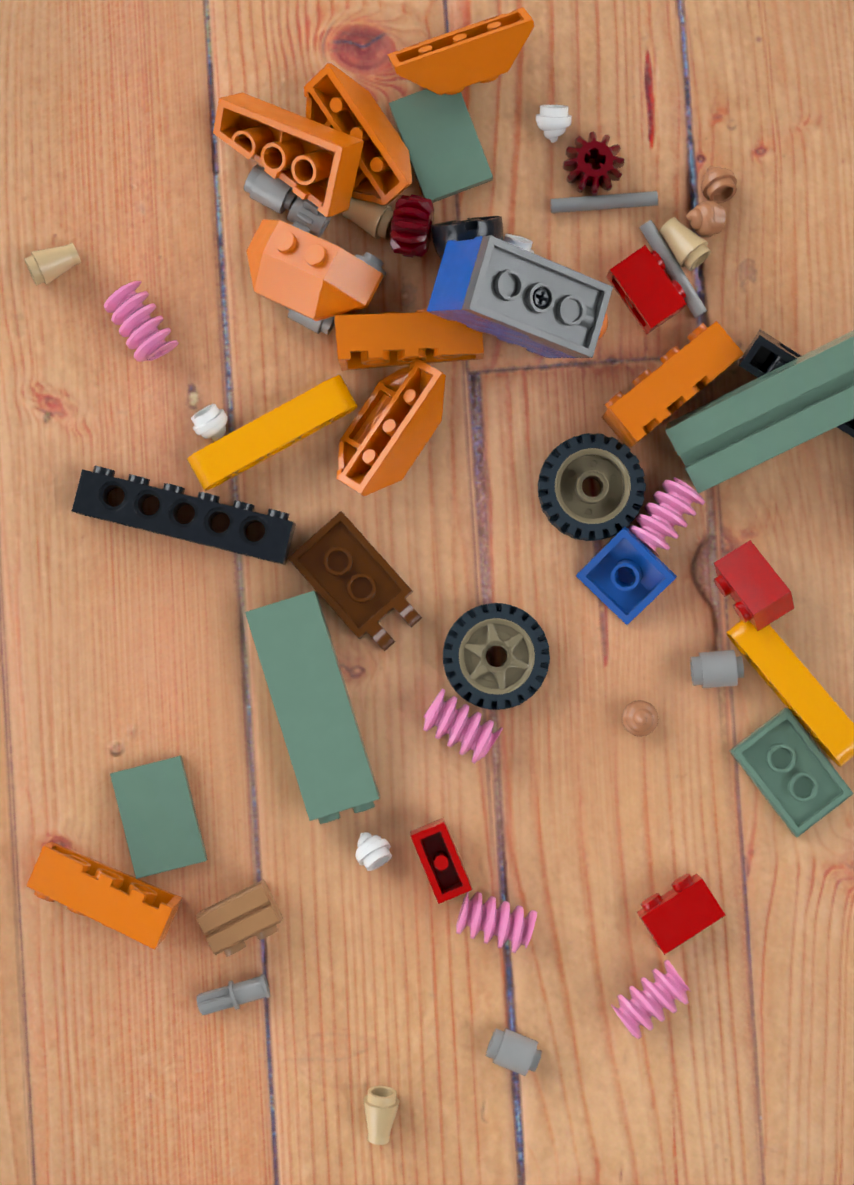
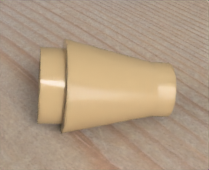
M351 197L349 210L342 213L343 217L351 220L376 239L381 237L389 239L393 219L392 207Z
M676 217L668 220L659 230L680 267L685 266L689 271L700 266L711 253L707 247L708 242L681 224Z
M73 243L31 252L32 256L24 258L36 286L41 283L48 285L70 268L81 263Z
M371 1087L363 1099L368 1141L372 1144L384 1145L389 1142L391 1128L400 1102L396 1097V1090L391 1087Z

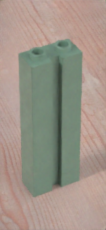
M854 330L667 423L665 431L678 456L680 455L686 466L685 469L698 494L854 419Z
M311 591L245 612L309 821L318 819L320 824H324L341 818L339 812L353 808L354 813H359L374 808L373 801L380 799L379 790L317 592Z

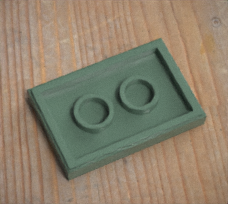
M424 89L389 103V108L400 137L409 150L410 163L424 198L431 199L432 203L493 180L492 172L461 92L454 95H438L428 89Z
M786 707L729 750L795 837L800 836L854 794L792 712Z
M182 755L110 774L136 879L208 860Z

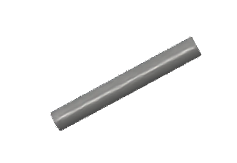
M657 191L550 199L551 213L658 206Z
M649 220L639 227L651 248L664 261L665 270L671 280L675 279L682 286L686 294L684 300L695 318L707 312L706 307L653 221Z

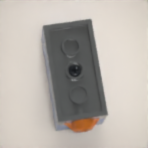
M491 235L462 241L449 240L445 246L427 312L447 320L460 322L478 332L491 334L504 342L522 346L527 351L545 358H593L597 341L604 336L608 328L606 310L613 287Z

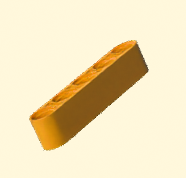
M337 375L189 456L187 461L203 490L208 491L350 414L358 408V405L342 376Z
M740 620L730 628L726 635L733 645L792 712L830 759L839 767H842L854 756V723L770 624L757 631L750 621L744 623Z

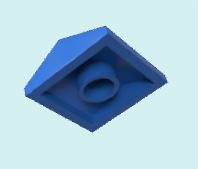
M625 526L576 575L626 625L641 613L677 577Z

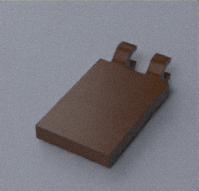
M342 511L288 557L289 561L358 639H361L368 632L375 642L386 651L395 643L393 638L379 624L386 615L395 608L411 628L422 619L406 600L413 592L411 588Z

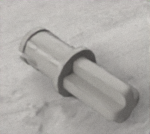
M262 974L259 977L235 984L233 981H229L228 986L200 993L197 995L199 1011L202 1015H207L231 1007L237 1010L240 1009L241 1004L265 997L269 998L270 989L266 976Z

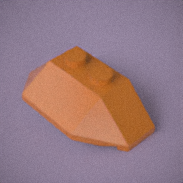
M522 7L510 13L501 14L387 55L397 75L438 95H454L462 92L466 86L478 82L489 83L496 80L499 75L507 73L532 32L534 21L525 8Z
M327 63L304 86V97H307L306 118L364 141L352 197L384 206L388 205L412 184L409 150L371 93L332 63Z
M262 220L246 251L254 292L314 321L334 317V315H341L354 309L367 308L384 277L383 273L343 248L281 220Z
M416 359L408 367L399 369L380 380L340 439L338 454L339 470H337L336 479L362 496H367L401 481L442 422L446 375L425 362Z

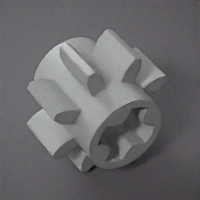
M298 197L288 213L287 220L294 223L292 226L320 237L327 228L331 217L327 218L317 211L318 207L309 200H302Z

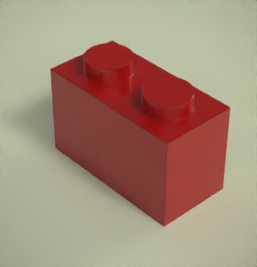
M644 245L611 268L606 278L645 333L649 334L682 311L687 303L684 300L686 294L682 286L675 279L671 281L663 269L666 267L660 255L655 250L650 252L647 246Z
M751 540L714 562L717 574L714 582L718 590L724 597L728 595L732 597L736 602L733 605L740 619L744 623L750 621L757 631L794 609L790 589Z
M444 817L410 831V837L438 904L472 890L471 882Z
M689 873L679 877L671 884L672 890L662 896L656 893L648 897L641 903L642 909L637 911L638 916L664 955L726 916L704 880L697 873L692 877Z

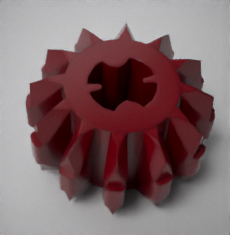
M593 131L589 134L588 143L584 138L578 136L575 139L576 147H567L565 154L570 159L563 162V169L572 171L567 176L568 183L580 181L577 188L579 193L584 191L586 185L590 186V192L593 196L597 195L599 185L608 192L612 188L611 180H620L622 173L618 169L623 167L624 158L616 156L621 149L618 144L611 147L607 146L610 140L609 135H605L602 141L599 142L597 141L596 133ZM590 158L595 159V163L599 165L598 169H592L591 163H588Z
M413 194L411 196L402 195L398 199L393 211L390 232V245L394 253L413 258L414 256L423 257L429 250L432 234L431 225H433L434 207L431 199Z

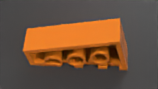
M243 92L219 98L213 134L248 160L254 159L265 168L264 172L274 179L279 178L293 188L292 192L302 200L308 199L318 207L317 211L328 218L349 210L363 148V140Z
M427 309L417 310L414 313L385 312L381 314L334 315L337 355L341 371L406 366L416 359L430 364L483 359L484 356L482 332L468 328L460 322L447 320L429 313Z
M717 321L709 327L702 323L687 336L691 342L681 350L674 346L659 359L663 363L653 372L649 368L632 381L635 385L634 388L625 395L621 391L604 404L607 411L603 414L602 418L623 444L632 448L744 355Z
M49 842L43 846L26 885L35 890L34 895L49 902H54L55 900L67 906V909L71 912L87 916L154 950L166 938L183 898L54 842Z

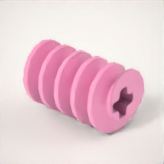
M134 281L116 290L107 299L104 308L108 313H113L111 318L113 323L121 325L119 328L120 335L122 337H129L126 342L128 348L137 349L134 352L136 361H152L167 354L179 343L177 340L169 342L164 340L170 334V328L158 330V325L164 319L162 316L150 317L156 305L154 303L143 305L142 302L149 294L147 291L136 293L135 290L142 282Z
M673 477L675 482L665 480L662 483L666 493L661 491L655 492L653 496L657 504L648 502L645 505V510L649 516L639 514L636 517L640 527L633 525L628 527L656 556H659L656 552L657 547L665 550L670 549V546L664 539L666 536L675 539L679 537L673 528L674 525L687 527L688 524L682 515L684 513L691 516L697 514L691 503L695 502L701 505L705 503L700 494L692 487Z
M442 688L423 717L425 718L423 730L427 732L432 727L437 726L435 738L439 740L444 735L449 734L447 746L450 748L460 741L462 744L459 754L463 756L472 749L474 752L471 762L475 764L485 757L503 728L492 733L494 722L488 720L483 725H480L482 714L476 712L471 717H467L470 707L467 704L456 710L458 698L452 696L444 702L445 690Z
M477 891L470 900L468 892H466L457 919L456 933L461 934L465 927L469 926L471 939H474L481 930L484 931V943L488 944L495 935L498 937V948H502L507 940H510L512 952L516 953L521 945H525V949L527 948L534 930L537 912L531 910L524 918L522 906L518 905L510 913V903L508 901L502 902L499 908L496 909L495 897L490 896L482 904L481 892Z
M668 960L664 961L666 974H663L656 968L653 969L654 983L642 977L643 991L631 985L629 990L632 999L628 1000L619 994L617 998L620 1007L617 1009L611 1005L629 1032L637 1039L642 1037L639 1025L644 1026L648 1030L653 1029L652 1016L661 1022L665 1020L664 1007L672 1013L677 1012L675 999H678L685 1005L689 1003L686 991H690V989Z

